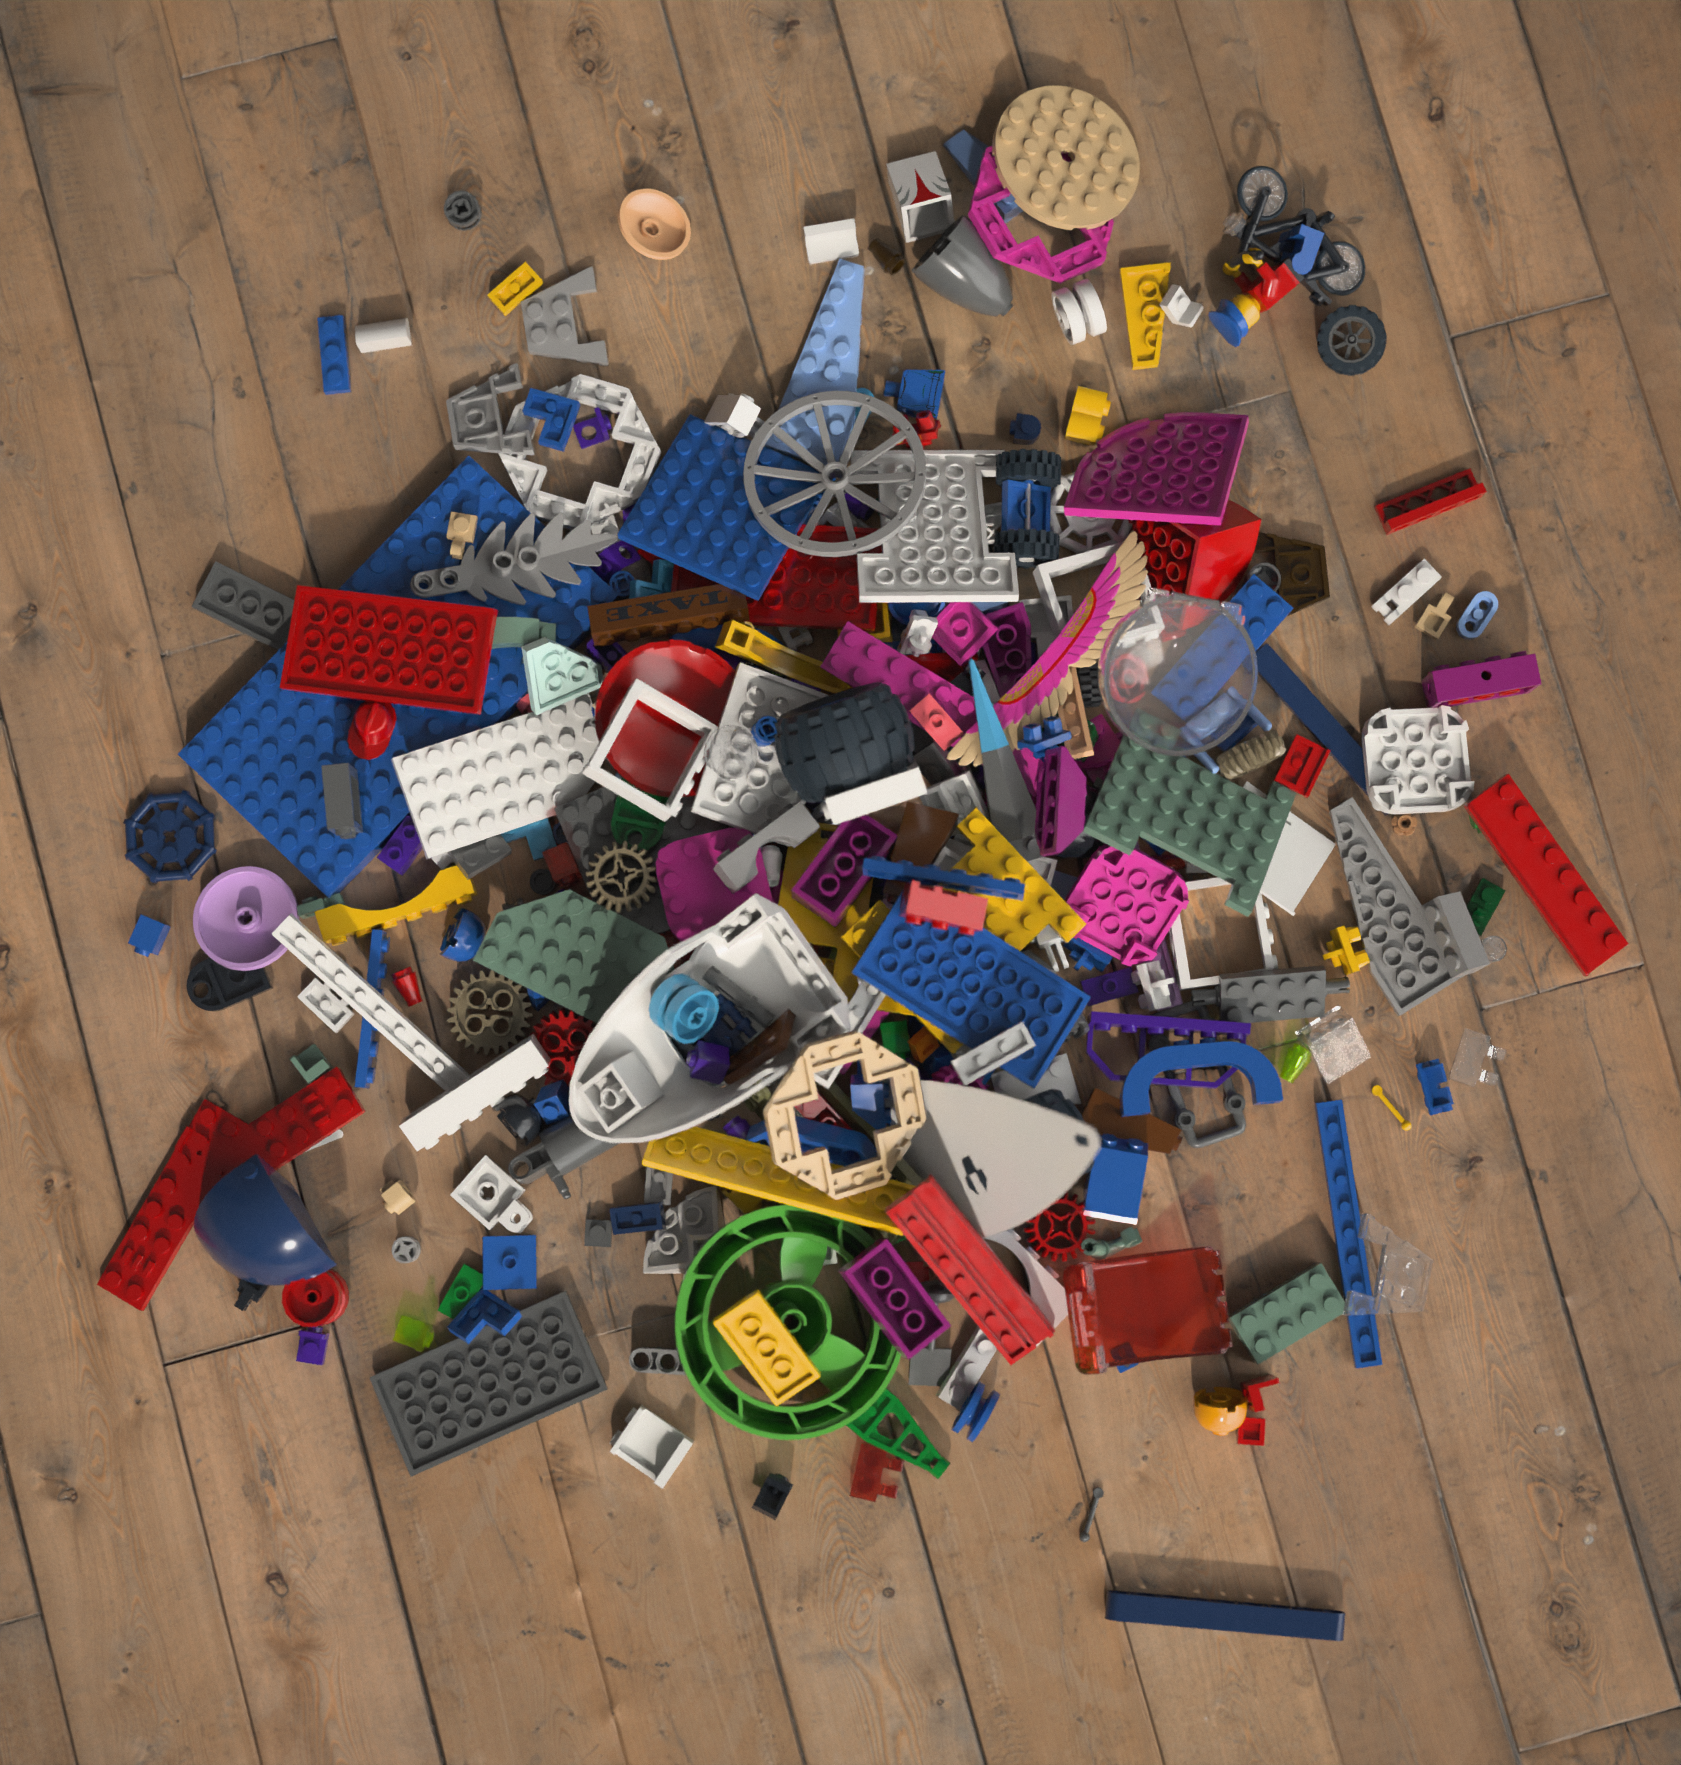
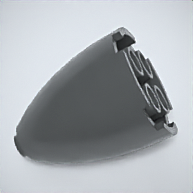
M963 215L956 219L941 234V237L930 249H927L912 269L915 276L927 287L943 298L967 310L997 317L999 314L1005 316L1013 307L1011 303L1013 300L1011 286L1001 261L992 257L972 221Z

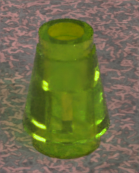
M1294 1042L1292 1048H1288L1279 1076L1293 1084L1295 1079L1312 1061L1311 1056L1313 1052Z

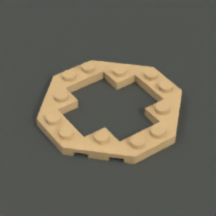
M856 1030L805 1044L763 1110L773 1162L836 1200L886 1185L892 1176L890 1172L898 1160H902L912 1143L910 1140L918 1128L921 1129L926 1121L918 1069ZM860 1059L866 1083L869 1084L890 1077L898 1124L873 1131L877 1157L831 1170L828 1151L825 1147L801 1153L793 1106L818 1099L813 1073Z

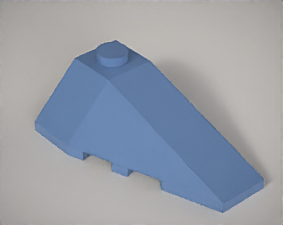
M962 130L945 142L943 146L975 187L983 152L989 146L967 131ZM1012 194L993 203L1005 224L1023 212L1014 202L1015 198Z

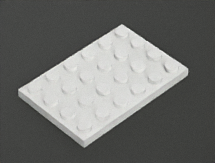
M740 662L737 666L718 725L719 728L715 734L690 812L738 829L749 830L752 834L756 835L760 832L758 827L769 818L772 821L779 818L778 812L789 803L795 806L801 801L805 806L806 801L799 798L798 792L791 788L782 773L776 755L775 741L766 747L758 746L751 740L750 729L753 724L764 716H773L778 720L781 715L792 709L829 695ZM777 842V843H779V844H782V845H785V846L790 847V845H788V844H786V843Z

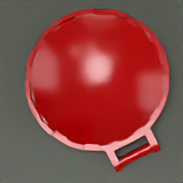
M670 639L668 641L650 642L637 647L623 656L612 667L599 689L594 717L598 742L628 688L636 678L718 726L734 679L735 670L712 650L692 644L689 641ZM637 699L606 755V759L612 768L634 787L646 793L669 798L701 736ZM709 750L706 751L703 758L708 759ZM706 762L699 773L695 771L692 777L695 783L688 795L683 794L682 797L696 795Z

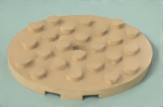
M1066 86L1035 88L1017 97L1007 107L996 125L992 141V155H995L997 165L995 170L1003 188L1007 187L1014 196V202L1023 211L1040 222L1065 230H1072L1073 228L1093 229L1104 225L1115 216L1117 217L1132 199L1140 174V162L1136 144L1123 120L1114 110L1095 96ZM1069 152L1068 155L1071 157L1072 162L1063 160L1061 153Z

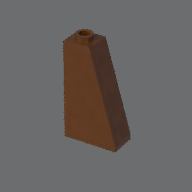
M907 801L891 862L897 863L899 860L912 862L913 866L918 867L933 865L955 831L959 822V814ZM886 879L883 896L888 899L887 902L894 905L905 884L908 882Z
M1093 1088L1081 1113L1086 1125L1092 1127L1098 1135L1111 1134L1120 1139H1139L1143 1143H1148V1151L1170 1154L1172 1150L1177 1151L1183 1137L1179 1136L1181 1129L1150 1114L1121 1117L1120 1099L1097 1088Z

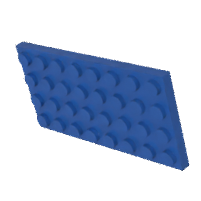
M902 891L851 973L971 1050L1012 1026L1023 1022L1036 1046L999 1067L1032 1089H1035L1091 997L984 928L980 932H974V936L958 933V928L948 926L947 930L932 928V923L921 921V925L906 923L905 917L899 916L903 896Z

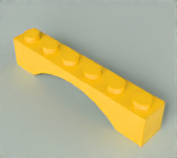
M734 620L724 622L715 645L716 648L789 679L793 678L820 688L821 692L827 695L853 688L821 669L822 661L787 648L757 630Z
M456 865L440 870L432 883L422 893L397 907L384 910H361L339 903L314 911L323 941L336 946L346 943L347 937L353 935L361 938L372 934V929L381 926L383 930L398 925L397 921L407 918V921H413L422 918V913L432 910V913L448 909L447 905L457 902V905L473 901L472 897L478 894L473 879L467 880Z

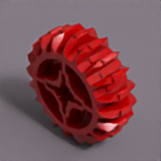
M1068 1191L1062 1194V1198H1058L1051 1205L1057 1203L1069 1205L1072 1207L1069 1212L1063 1216H1057L1047 1207L1026 1221L1032 1223V1227L1024 1228V1232H1033L1034 1235L1027 1238V1242L1037 1241L1033 1250L1036 1252L1041 1247L1044 1248L1041 1253L1043 1258H1046L1048 1253L1052 1252L1051 1261L1054 1262L1057 1260V1254H1061L1063 1262L1067 1261L1066 1253H1070L1071 1257L1076 1259L1077 1254L1074 1251L1076 1248L1082 1253L1085 1251L1082 1249L1081 1244L1087 1239L1085 1238L1086 1234H1095V1230L1088 1229V1224L1096 1223L1095 1219L1087 1220L1086 1215H1083V1200L1076 1204L1077 1194H1073L1071 1200H1069ZM1043 1213L1049 1221V1229L1041 1238L1038 1222ZM1077 1214L1081 1220V1231L1078 1238L1074 1236L1070 1229V1224ZM1050 1215L1058 1221L1066 1220V1225L1064 1226H1066L1065 1231L1069 1236L1060 1230L1053 1232L1055 1225H1053L1054 1220ZM1061 1235L1071 1245L1064 1248H1054L1047 1243L1056 1236Z

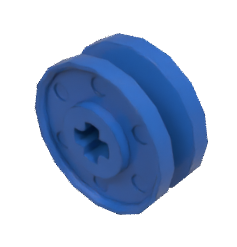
M980 1381L976 1383L972 1392L963 1403L951 1428L952 1431L958 1433L965 1424L968 1425L969 1430L966 1439L971 1442L981 1432L1000 1396V1393L993 1390L986 1399L983 1398L982 1394L985 1384Z

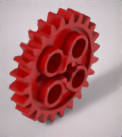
M562 1008L559 1011V1016L554 1010L549 1014L550 1019L547 1016H543L540 1020L542 1024L537 1023L533 1027L536 1032H532L530 1035L534 1034L547 1054L548 1051L558 1052L554 1055L548 1054L551 1061L547 1067L549 1070L542 1075L547 1077L544 1084L547 1085L551 1081L557 1082L564 1079L570 1088V1082L579 1054L597 1025L593 1021L586 1019V1017L577 1015L572 1010L567 1014L566 1009ZM575 1031L582 1032L586 1040H578L575 1036ZM550 1035H556L560 1040V1044H554L550 1040ZM554 1060L562 1061L565 1069L557 1068Z

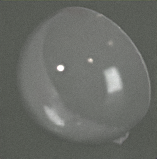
M1150 587L1147 597H1141L1140 605L1130 610L1116 623L1107 636L1101 650L1097 670L1099 695L1106 713L1123 735L1137 745L1155 753L1169 756H1187L1198 754L1217 746L1239 727L1250 710L1258 680L1257 657L1251 638L1244 628L1245 616H1241V604L1222 601L1219 606V600L1172 592L1169 595L1168 590Z

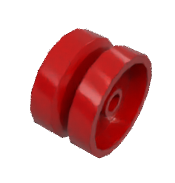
M332 1269L308 1280L303 1278L292 1281L291 1284L285 1285L282 1291V1305L286 1315L294 1323L303 1327H318L335 1322L345 1312L349 1303V1289L346 1281L338 1272Z

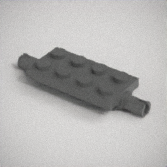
M1324 965L1219 974V984L1214 986V989L1191 990V995H1193L1191 996V1003L1193 1007L1215 1004L1219 1010V1021L1254 1023L1325 1016V997L1328 994L1349 993L1350 989L1347 988L1350 987L1348 977L1326 979Z

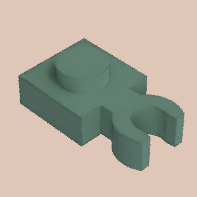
M340 893L324 899H318L317 896L302 900V905H298L297 910L299 916L302 919L315 916L314 911L339 903L345 905V902Z

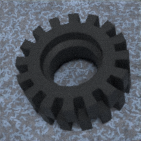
M1097 661L1091 667H1076L1084 708L1099 707L1102 700V680L1100 679L1101 673Z

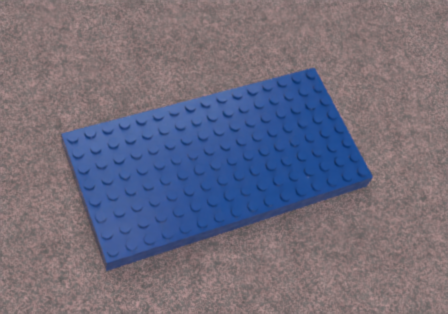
M470 456L435 489L338 589L495 608L498 610L497 617L536 618L540 622L556 624V642L572 650H575L591 633L587 606L621 601L619 595L588 566L571 563L569 564L581 580L580 585L561 582L542 574L556 593L554 598L539 595L514 583L526 600L525 605L505 601L483 590L487 597L485 602L474 598L467 591L428 598L416 596L410 588L411 579L415 574L461 565L462 560L454 559L450 555L453 540H449L446 537L451 512L476 515L478 517L474 543L466 542L464 549L465 554L470 545L474 546V560L486 539L502 521L506 523L505 551L516 530L531 514ZM536 517L533 545L545 528ZM451 578L444 580L449 585L454 583ZM420 583L419 587L421 589H427L428 585L426 583ZM286 642L178 755L319 890L330 898L334 894L341 893L385 847L406 816L411 817L391 759L506 721L518 709L516 707L518 701L528 693L522 648L504 647L491 649L481 715L390 703L395 709L397 719L389 745L378 758L367 760L354 755L348 744V733L355 712L366 700L281 689L280 682L287 647ZM349 763L358 772L363 833H356V838L340 839V836H336L327 829L321 767L323 765Z

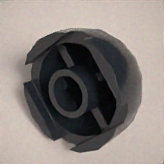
M513 1094L506 1096L501 1103L492 1107V1110L500 1111L497 1117L515 1138L519 1136L521 1139H524L521 1144L524 1147H528L539 1136L538 1132L543 1128V1119L534 1105L535 1099L533 1097L528 1100L522 1095Z

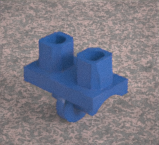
M1049 716L1044 718L1043 732L1041 731V724L1033 723L1023 726L1024 739L1017 741L1018 749L1028 748L1033 752L1035 759L1040 758L1044 762L1046 750L1057 748V744L1072 739L1071 731L1063 730L1060 717Z
M1073 937L1068 943L1063 945L1071 951L1069 957L1077 962L1073 967L1076 971L1081 966H1084L1089 971L1094 967L1102 973L1113 958L1108 953L1080 938L1076 940Z

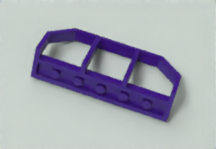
M1091 1011L1087 1018L1090 1029L1086 1035L1085 1053L1110 1081L1123 1082L1126 1075H1114L1092 1050L1093 1026H1095V1030L1110 1031L1111 1027H1120L1121 1032L1136 1033L1137 1029H1139L1138 1060H1140L1145 1055L1146 1030H1148V1034L1163 1035L1164 1031H1173L1174 1036L1186 1037V1040H1189V1044H1193L1194 1033H1199L1201 1038H1216V1035H1226L1227 1040L1246 1044V1037L1250 1035L1251 1023ZM1231 1067L1215 1082L1191 1080L1192 1068L1185 1069L1184 1080L1153 1078L1151 1084L1216 1089L1238 1069Z

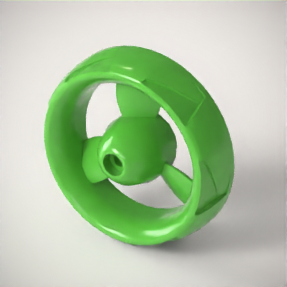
M787 1204L754 1210L717 1230L700 1247L688 1265L680 1283L675 1309L674 1335L678 1356L688 1380L701 1399L715 1413L737 1428L754 1435L779 1440H800L828 1434L842 1428L863 1414L888 1386L896 1371L901 1355L871 1315L869 1336L864 1352L850 1342L830 1334L832 1326L830 1308L822 1294L812 1286L824 1264L827 1246L835 1250L847 1262H850L873 1244L875 1240L853 1222ZM783 1238L780 1250L781 1280L767 1285L760 1293L783 1323L787 1315H792V1321L786 1326L820 1371L821 1377L818 1378L820 1382L831 1391L811 1401L775 1406L774 1403L759 1400L741 1391L726 1377L723 1371L738 1367L743 1362L715 1327L713 1321L708 1322V1313L716 1285L727 1268L749 1249L770 1240Z

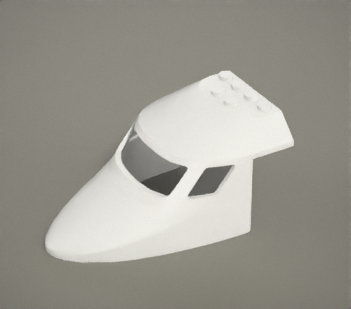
M755 894L716 925L666 950L624 990L606 1011L588 1037L574 1069L569 1091V1107L572 1118L578 1128L588 1136L610 1143H640L660 1139L689 1129L726 1111L787 1073L805 1044L843 1034L850 1028L847 997L787 911L766 898ZM695 948L687 962L667 974L676 960ZM714 966L744 992L748 993L751 997L755 996L758 999L757 1002L774 1014L775 1018L771 1023L790 1009L796 1015L787 1049L753 1070L750 1075L737 1080L730 1086L716 1088L706 1081L690 1078V1066L686 1065V1061L672 1043L668 1033L656 1026L649 1016V1005L654 992L664 980L673 975L685 974L690 976L717 997L720 992L702 979L708 969ZM735 1006V1008L741 1013V1009ZM746 1014L745 1016L743 1015V1017H748L752 1021V1027L758 1032L751 1039H749L744 1033L740 1035V1037L746 1042L747 1045L756 1036H758L764 1030V1028H762L761 1025H759L754 1019H752ZM726 1015L724 1019L734 1029L736 1024ZM774 1073L773 1075H771L770 1077L766 1078L765 1080H763V1081L760 1082L759 1084L750 1087L751 1085H753L754 1083H756L757 1081H759L760 1079H762V1078H763L764 1076H766L767 1074Z

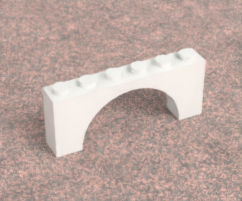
M1012 1228L998 1234L983 1237L984 1239L993 1240L1004 1245L1019 1259L1027 1275L1029 1296L1052 1323L1054 1328L1079 1304L1075 1299L1078 1294L1068 1284L1063 1287L1056 1280L1059 1275L1049 1265L1044 1268L1037 1261L1040 1256L1030 1246L1025 1249L1018 1242L1021 1237Z

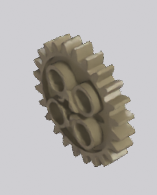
M483 970L480 971L479 979L470 974V983L461 980L464 988L462 990L454 988L458 997L449 998L455 1005L454 1007L447 1008L448 1012L454 1013V1017L449 1018L447 1022L456 1024L450 1031L452 1033L460 1032L456 1040L461 1042L466 1039L464 1047L469 1049L472 1045H475L474 1053L477 1054L481 1048H484V1053L489 1056L491 1048L494 1049L496 1055H500V1047L503 1046L507 1051L510 1049V1042L517 1045L519 1043L516 1038L518 1035L526 1037V1034L522 1031L523 1027L531 1028V1025L525 1022L526 1018L533 1017V1014L526 1012V1009L533 1005L532 1003L524 1002L529 995L527 992L520 993L523 986L520 984L513 986L514 981L510 979L505 981L506 977L501 974L497 978L496 972L491 970L489 977L486 976ZM476 992H482L484 995V1002L479 1006H474L471 1000ZM507 993L511 1001L507 1007L502 1008L498 1005V997L501 994ZM491 1006L495 1011H511L513 1016L491 1015L489 1020L488 1016L484 1014H468L467 1010L487 1011ZM474 1018H480L482 1021V1028L478 1032H472L469 1026ZM505 1019L509 1024V1028L505 1033L499 1034L496 1031V1024L498 1021Z

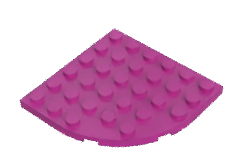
M1200 412L1164 414L1162 419L1149 421L1148 418H1144L1118 428L1099 440L1097 447L1091 453L1087 452L1082 458L1073 477L1064 505V514L1077 517L1221 525L1249 424L1248 415Z

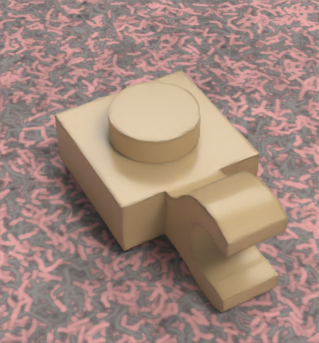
M451 512L446 537L449 540H453L450 549L452 558L462 560L465 543H474L478 522L476 515Z
M1445 592L1436 607L1428 604L1416 623L1415 628L1437 641L1452 618L1445 612L1454 600V597Z

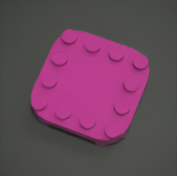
M738 828L722 829L677 840L659 850L656 861V873L666 918L673 935L681 942L716 925L755 894L773 902L760 848L756 855L758 874L752 881L734 894H732L713 870L718 863L716 860L718 856L728 849L732 853L739 847L737 843L746 835L750 834L753 837L749 830Z
M1104 843L1092 854L1064 901L1086 923L1074 936L1076 940L1080 938L1119 959L1122 964L1132 966V964H1141L1147 960L1152 961L1158 954L1156 950L1182 909L1186 910L1189 899L1185 881L1173 868L1134 848L1129 856Z

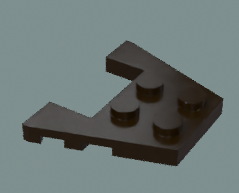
M1258 533L1254 553L1273 552L1274 566L1281 575V583L1277 594L1293 607V610L1287 616L1330 598L1325 546L1297 539L1282 538L1271 533Z

